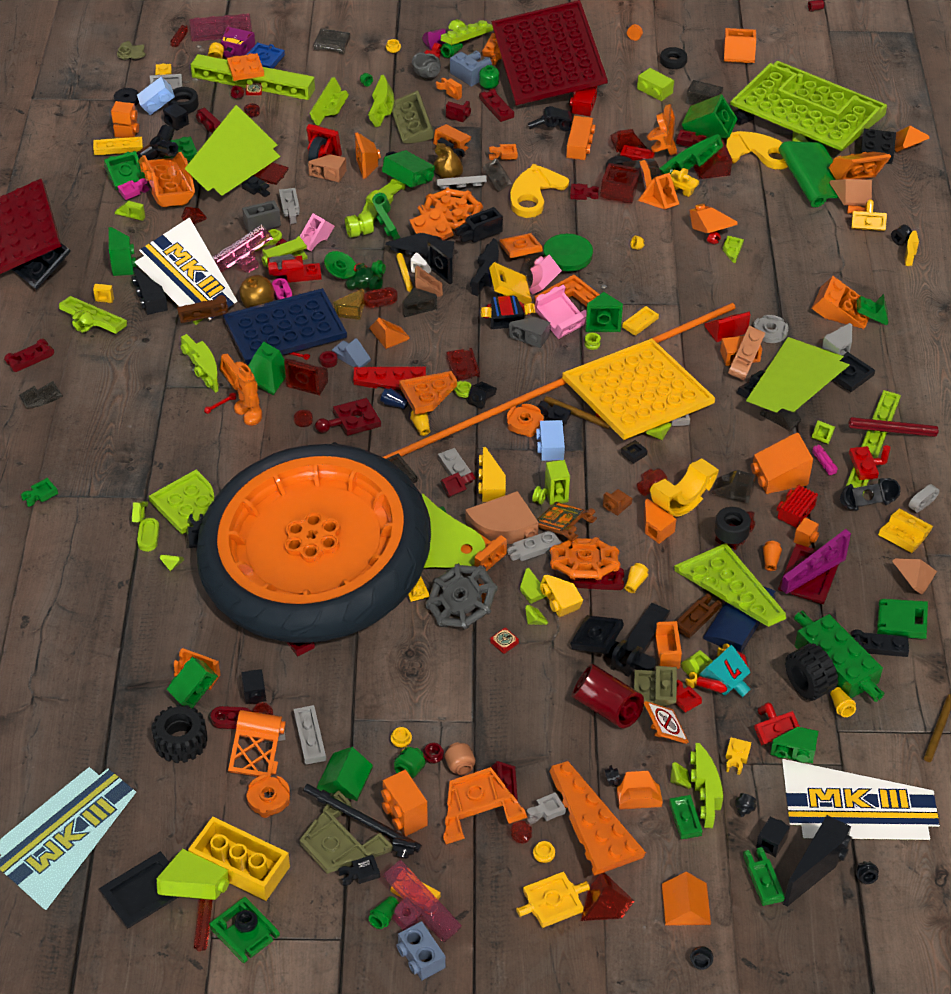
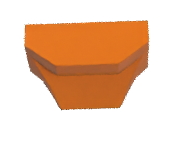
M649 771L625 773L622 783L616 789L619 810L662 807L663 801L660 785L653 780Z

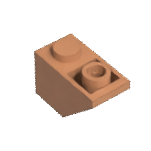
M330 154L310 160L308 162L309 176L340 182L347 171L346 158Z

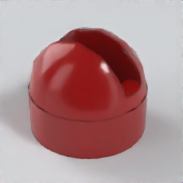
M717 231L710 232L706 241L711 244H718V240H721V235Z

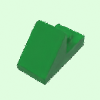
M884 294L876 302L863 296L857 299L858 313L886 326L888 325V309Z

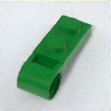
M384 193L375 194L372 202L378 213L376 216L380 225H385L383 229L387 236L391 235L393 240L399 239L400 236L397 229L387 215L391 209L387 196Z

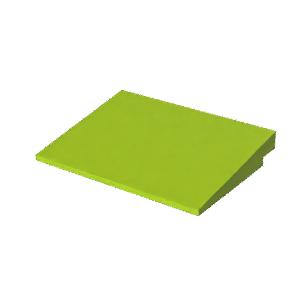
M776 61L774 64L769 63L730 101V105L840 151H843L863 134L864 128L869 129L884 117L887 109V104L780 61Z

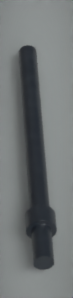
M308 783L303 789L307 794L317 798V801L321 804H328L391 839L401 838L414 841L331 796V793L325 790L321 791ZM416 842V849L414 851L418 853L422 844Z

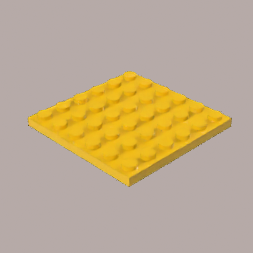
M652 338L562 373L563 380L623 440L715 403V397Z

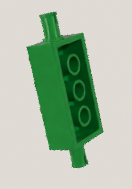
M804 611L798 612L795 615L794 620L802 627L797 632L795 647L799 649L809 643L820 646L831 658L838 675L837 687H840L851 699L864 691L874 702H878V700L883 698L885 693L876 685L880 681L883 667L830 614L814 622Z

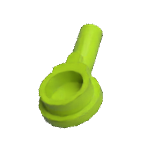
M276 229L267 231L265 238L253 246L254 250L259 251L265 246L276 244L282 238V233Z
M467 381L457 382V387L454 389L457 396L467 398L471 384Z

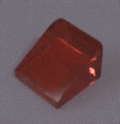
M185 207L181 216L184 221L190 218L193 225L207 219L199 208Z

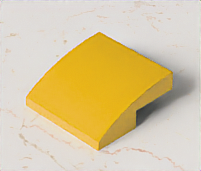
M899 508L891 515L889 522L880 529L878 535L913 553L928 536L933 526Z

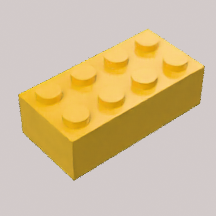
M213 816L188 849L189 852L227 869L230 884L265 901L268 900L290 868L288 852Z

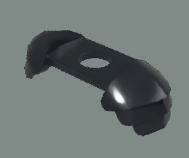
M880 478L878 484L857 488L850 484L843 489L840 495V502L851 510H859L860 506L881 502L888 505L900 496V485L895 479ZM865 490L872 492L873 498L871 500L864 499L863 492Z

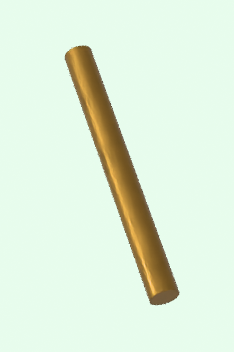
M548 396L544 399L551 406L555 404L569 409L571 414L604 428H611L602 418Z
M948 694L925 753L924 760L926 762H932L949 717L951 694Z

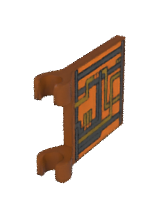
M555 502L537 521L539 522L538 528L562 534L574 541L578 534L574 533L577 528L573 525L581 518L589 523H593L597 520V517L592 516L595 513V510L592 508L584 510Z

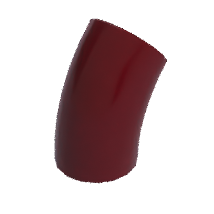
M593 663L582 673L571 694L572 698L620 728H627L634 724L640 717L644 707V697L640 692Z

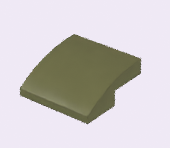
M656 666L655 671L635 670L634 689L643 695L644 702L648 701L660 706L676 703L677 667Z

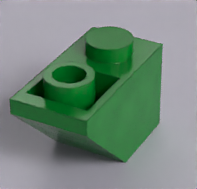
M796 727L773 739L770 755L813 764L819 731Z

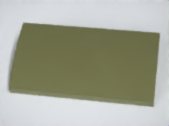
M418 90L394 101L392 112L403 143H418L434 138L435 133Z

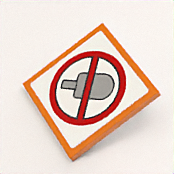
M648 701L644 702L653 721L651 729L657 730L654 736L665 737L685 744L689 743L673 709Z

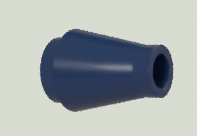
M392 388L384 389L380 402L387 406L405 410L408 405L407 399Z

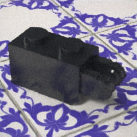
M495 207L468 216L465 224L455 228L454 232L456 236H460L462 242L471 240L474 243L503 232V216Z

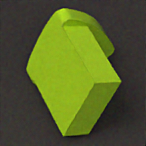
M699 650L690 658L685 659L680 666L688 675L691 672H695L698 678L699 674L713 660Z

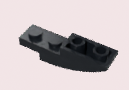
M495 238L492 239L490 244L486 245L485 251L478 257L479 268L475 277H472L470 281L472 295L478 296L484 286L491 288L493 285L489 267L494 262L499 263V248Z

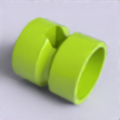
M369 212L360 213L358 217L356 215L345 217V227L350 238L360 236L361 233L366 235L374 232L373 220Z

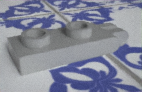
M547 531L514 542L512 547L507 549V553L513 561L517 559L524 561L550 552L549 550L553 545H559L561 542L554 532Z

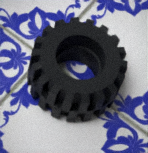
M809 643L787 655L785 668L788 678L795 690L806 700H816L837 687L838 675L831 658L820 646Z
M176 705L174 708L172 706L167 707L168 710H162L160 716H156L154 718L155 722L152 723V734L156 751L159 752L160 757H165L166 761L169 762L174 760V763H179V761L185 763L190 758L194 760L196 755H201L203 749L207 746L206 741H208L203 715L201 712L198 713L196 708L190 709L188 705L184 707ZM179 731L188 732L182 736H172V734Z

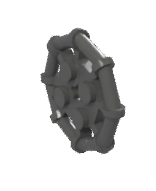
M458 563L440 577L433 579V586L426 601V608L430 609L437 620V625L440 627L452 626L468 629L469 625L484 615L491 613L490 609L495 592L498 590V585L492 581L484 566H466ZM466 573L472 575L468 576L469 578H465L462 574ZM481 578L485 584L479 586L476 581ZM440 588H442L443 594H440V597H437ZM460 592L465 593L462 598H458ZM482 593H487L483 604ZM441 604L446 608L442 613L438 609V606ZM476 607L479 609V610H477L476 612H474L473 614H471L470 616L467 617V615H466L467 613H469L470 611H472V610L475 609ZM451 614H455V616L460 617V619H454L449 617Z

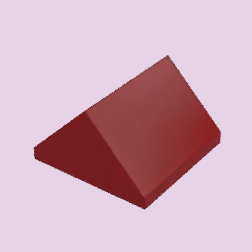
M750 311L704 323L705 328L716 342L722 341V338L744 335L749 327Z

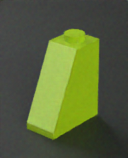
M183 848L156 878L157 893L165 896L216 900L229 886L227 869Z

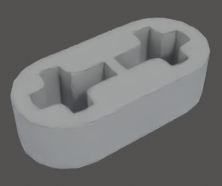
M929 484L911 499L909 508L916 513L920 512L937 498L940 490L934 485Z

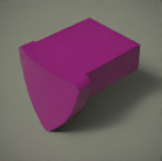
M442 28L424 33L422 39L425 45L430 50H432L434 43H439L443 46L445 42L441 41V35L445 34L446 30Z

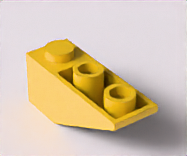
M483 447V455H479V466H483V469H479V480H483V483L479 482V494H482V502H488L505 496L506 475L487 448Z

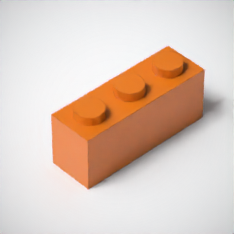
M574 116L567 143L566 158L586 160L587 154H590L593 134H595L596 125H593V118Z

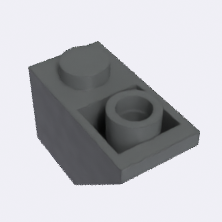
M537 317L512 321L509 324V337L541 348L550 336L551 322Z

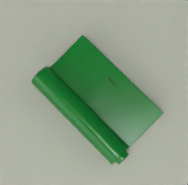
M786 141L780 145L779 153L812 207L816 208L823 205L828 198H839L830 185V181L835 180L829 169L833 159L823 143Z

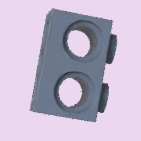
M422 921L398 933L397 949L402 957L406 956L409 961L410 970L414 975L418 974L421 981L446 968L444 953ZM423 959H428V960H430V961H429V962H422L421 960H423Z

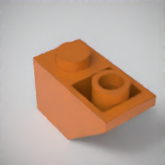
M648 498L645 500V534L660 544L675 532L676 518Z

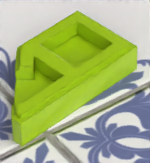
M127 201L117 208L115 214L143 221L145 219L144 204Z
M727 236L723 245V251L733 263H736L744 239Z
M148 501L133 502L132 522L144 520L145 507L148 506Z
M526 568L520 591L529 603L532 604L547 596L541 592L540 581L530 568Z

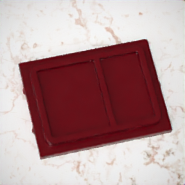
M796 544L784 575L817 550ZM839 564L788 594L824 604ZM781 580L780 585H779V587H778V590H779V591H782V590H781L782 580Z

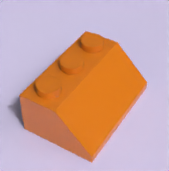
M863 152L861 154L837 156L833 159L829 169L835 180L873 178L881 171L891 158V155L880 152Z

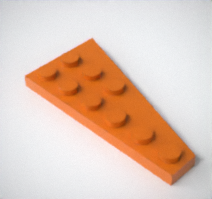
M566 761L553 765L549 772L557 791L561 792L564 798L562 801L564 807L568 808L570 812L569 819L578 840L586 849L585 856L592 863L593 875L595 876L643 859L646 853L570 762Z

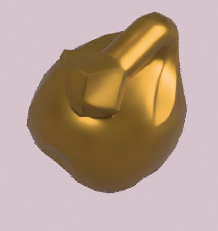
M437 143L435 153L438 157L434 162L435 173L441 179L461 176L463 166L457 154L444 143Z

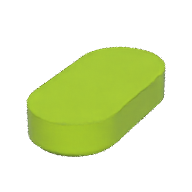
M146 518L140 522L137 543L142 551H152L157 547L160 528L159 522L156 519Z

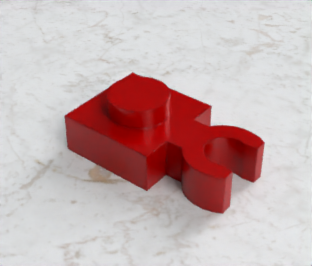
M677 680L676 705L686 713L702 704V697L690 686L683 688V683Z

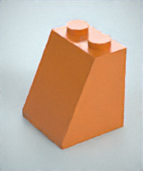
M795 433L754 454L751 470L753 474H756L759 486L763 487L766 494L796 488L797 485H808L813 457L800 434Z

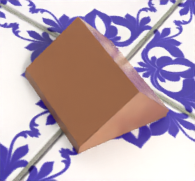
M840 179L830 181V185L844 205L865 206L868 200H872V180Z

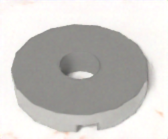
M764 315L763 318H757L753 324L754 328L765 332L762 341L766 343L781 342L788 335V324L784 322V319L775 315Z

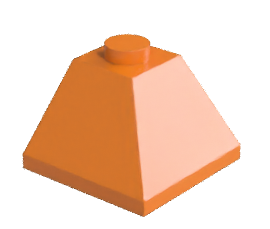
M357 132L355 133L356 161L362 178L365 179L378 167V159H381L380 150L376 149L372 141Z
M699 204L694 209H690L692 229L710 233L738 225L734 219L712 207L705 206V204Z

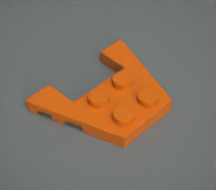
M490 767L449 782L448 812L445 818L446 830L443 838L446 845L465 839L460 822L461 819L500 806L504 807L509 824L528 817L524 808L519 805L516 798L508 791L504 783Z

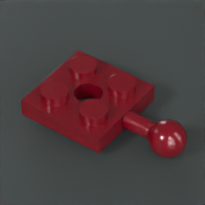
M363 398L333 406V413L336 418L329 421L321 418L315 424L316 430L320 433H326L330 427L341 425L348 436L381 427V420L369 400Z

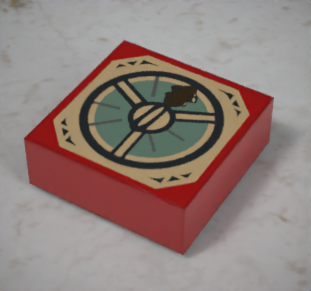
M261 83L247 84L246 95H262Z
M503 628L490 638V643L505 654L519 644V639L507 628Z

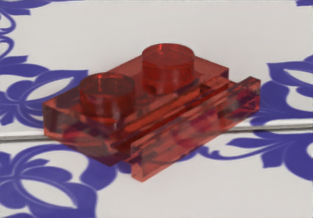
M469 348L467 351L461 349L446 352L450 369L457 381L472 379L473 376L480 377V370L472 348Z

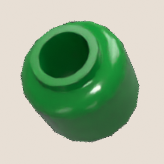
M492 65L483 67L479 72L480 85L487 90L498 86L499 70Z
M413 747L404 748L394 759L395 772L399 773L406 769L412 779L421 772L426 764L423 752Z

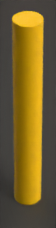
M398 253L396 258L407 291L411 292L414 288L403 254Z

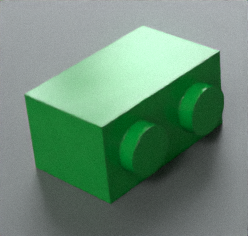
M191 657L185 663L180 673L173 678L167 690L181 705H188L190 708H193L218 675L204 661Z

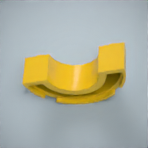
M701 458L688 466L685 476L678 484L673 485L666 479L654 483L650 488L651 498L655 504L673 516L685 515L703 500L701 496L706 489L710 491L717 478L719 469Z

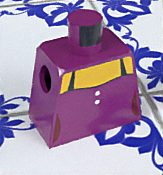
M227 27L221 40V44L224 47V56L230 58L232 56L246 55L255 46L254 32Z

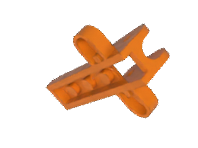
M671 104L665 106L663 113L656 115L659 127L654 128L647 135V139L649 141L657 140L651 147L652 152L668 149L670 156L677 154V148L673 139L675 115Z

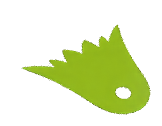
M422 493L431 522L430 550L424 568H453L458 563L466 566L474 565L476 554L485 549V542L481 535L448 515ZM464 544H469L473 549L471 553L465 554L461 551V547Z

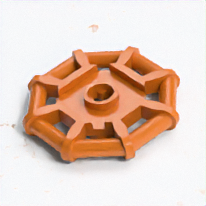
M449 187L437 193L428 194L424 203L427 212L440 207L451 229H454V231L458 226L465 224L468 216L479 213L483 209L482 203L478 202L470 191L453 190Z
M598 537L593 539L576 538L574 541L568 539L559 545H553L549 550L551 554V568L570 576L572 580L576 578H595L596 580H601L608 573L618 571L621 566L618 560L619 549L616 546H610L602 542Z

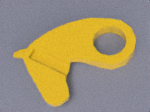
M743 131L732 132L727 139L725 159L729 163H736L742 155L753 152L769 168L778 170L788 167L784 159L778 160L769 156L772 153H779L778 149L783 143L780 140L759 133Z

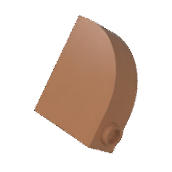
M518 491L466 509L465 523L467 526L490 541L496 540L502 535L507 539V544H513L514 542L538 535L539 522Z

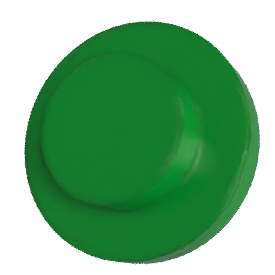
M382 260L373 262L372 270L374 275L382 277L385 274L386 266Z

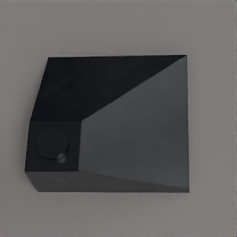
M61 243V247L12 268V270L37 290L71 250Z

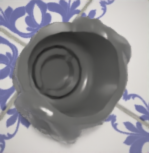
M419 52L412 58L414 71L421 77L428 79L434 78L439 74L441 62L435 55Z

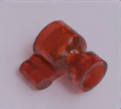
M659 468L654 471L649 469L641 474L643 480L637 483V489L643 496L651 493L650 488L654 483H658L663 479L668 481L667 476Z

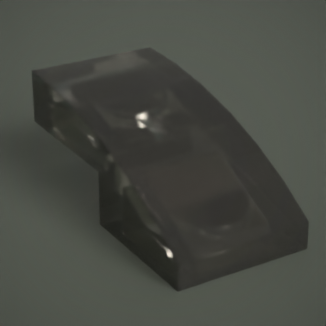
M54 381L38 390L33 386L19 395L27 409L51 403L63 396Z

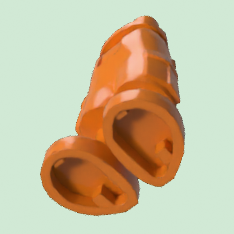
M241 364L237 378L240 400L235 403L234 411L236 414L244 415L243 419L246 425L253 426L262 420V409L259 405L260 400L257 393L258 385L251 369L246 364Z

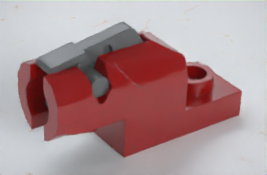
M292 254L267 257L269 276L286 275L288 283L322 280L320 263L303 265L302 256H293Z

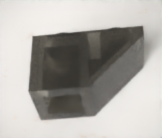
M736 470L718 477L712 489V494L749 503L756 475Z

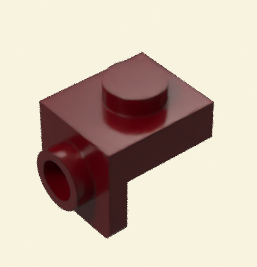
M449 101L446 104V118L464 122L471 114L470 101H466L464 105Z

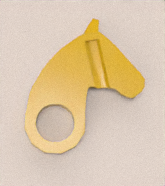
M532 164L530 168L520 174L512 186L510 192L512 211L524 218L540 215L544 209V199L541 190L552 188L563 191L568 187L569 179L547 168ZM528 200L535 202L537 205L527 208L519 205V203Z

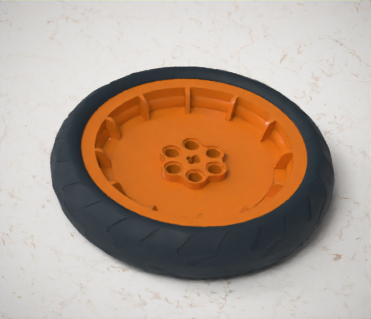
M316 444L289 448L273 453L239 472L223 487L214 498V501L211 502L199 529L196 554L198 571L202 584L216 607L240 627L256 635L284 642L313 643L328 641L356 633L371 626L396 608L417 584L429 555L431 522L428 509L419 490L411 479L389 460L361 448L340 444Z

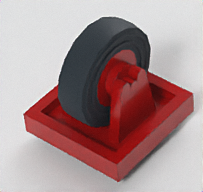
M308 124L306 128L309 141L307 148L309 150L308 161L330 154L341 157L342 150L339 132L318 125Z

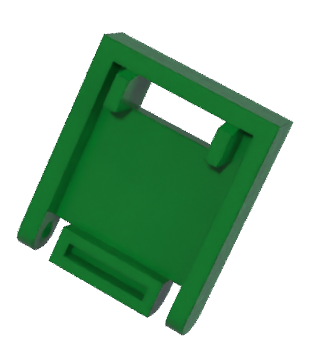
M880 599L877 634L926 639L928 601ZM923 617V624H915V618Z
M243 897L209 923L210 930L243 964L248 961L245 954L252 958L273 942V938L270 935L274 938L280 936L278 929L246 897ZM243 910H250L257 916L258 924L250 932L238 931L235 924L227 929L226 922Z

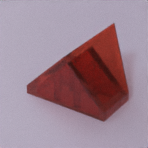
M633 129L616 131L610 135L616 152H621L624 145L648 149L637 137Z
M605 872L601 873L590 886V890H588L581 921L622 919L635 901Z

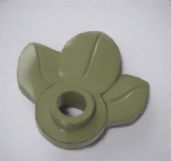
M126 41L118 48L117 56L124 60L142 58L146 55L144 44L132 45L130 41Z

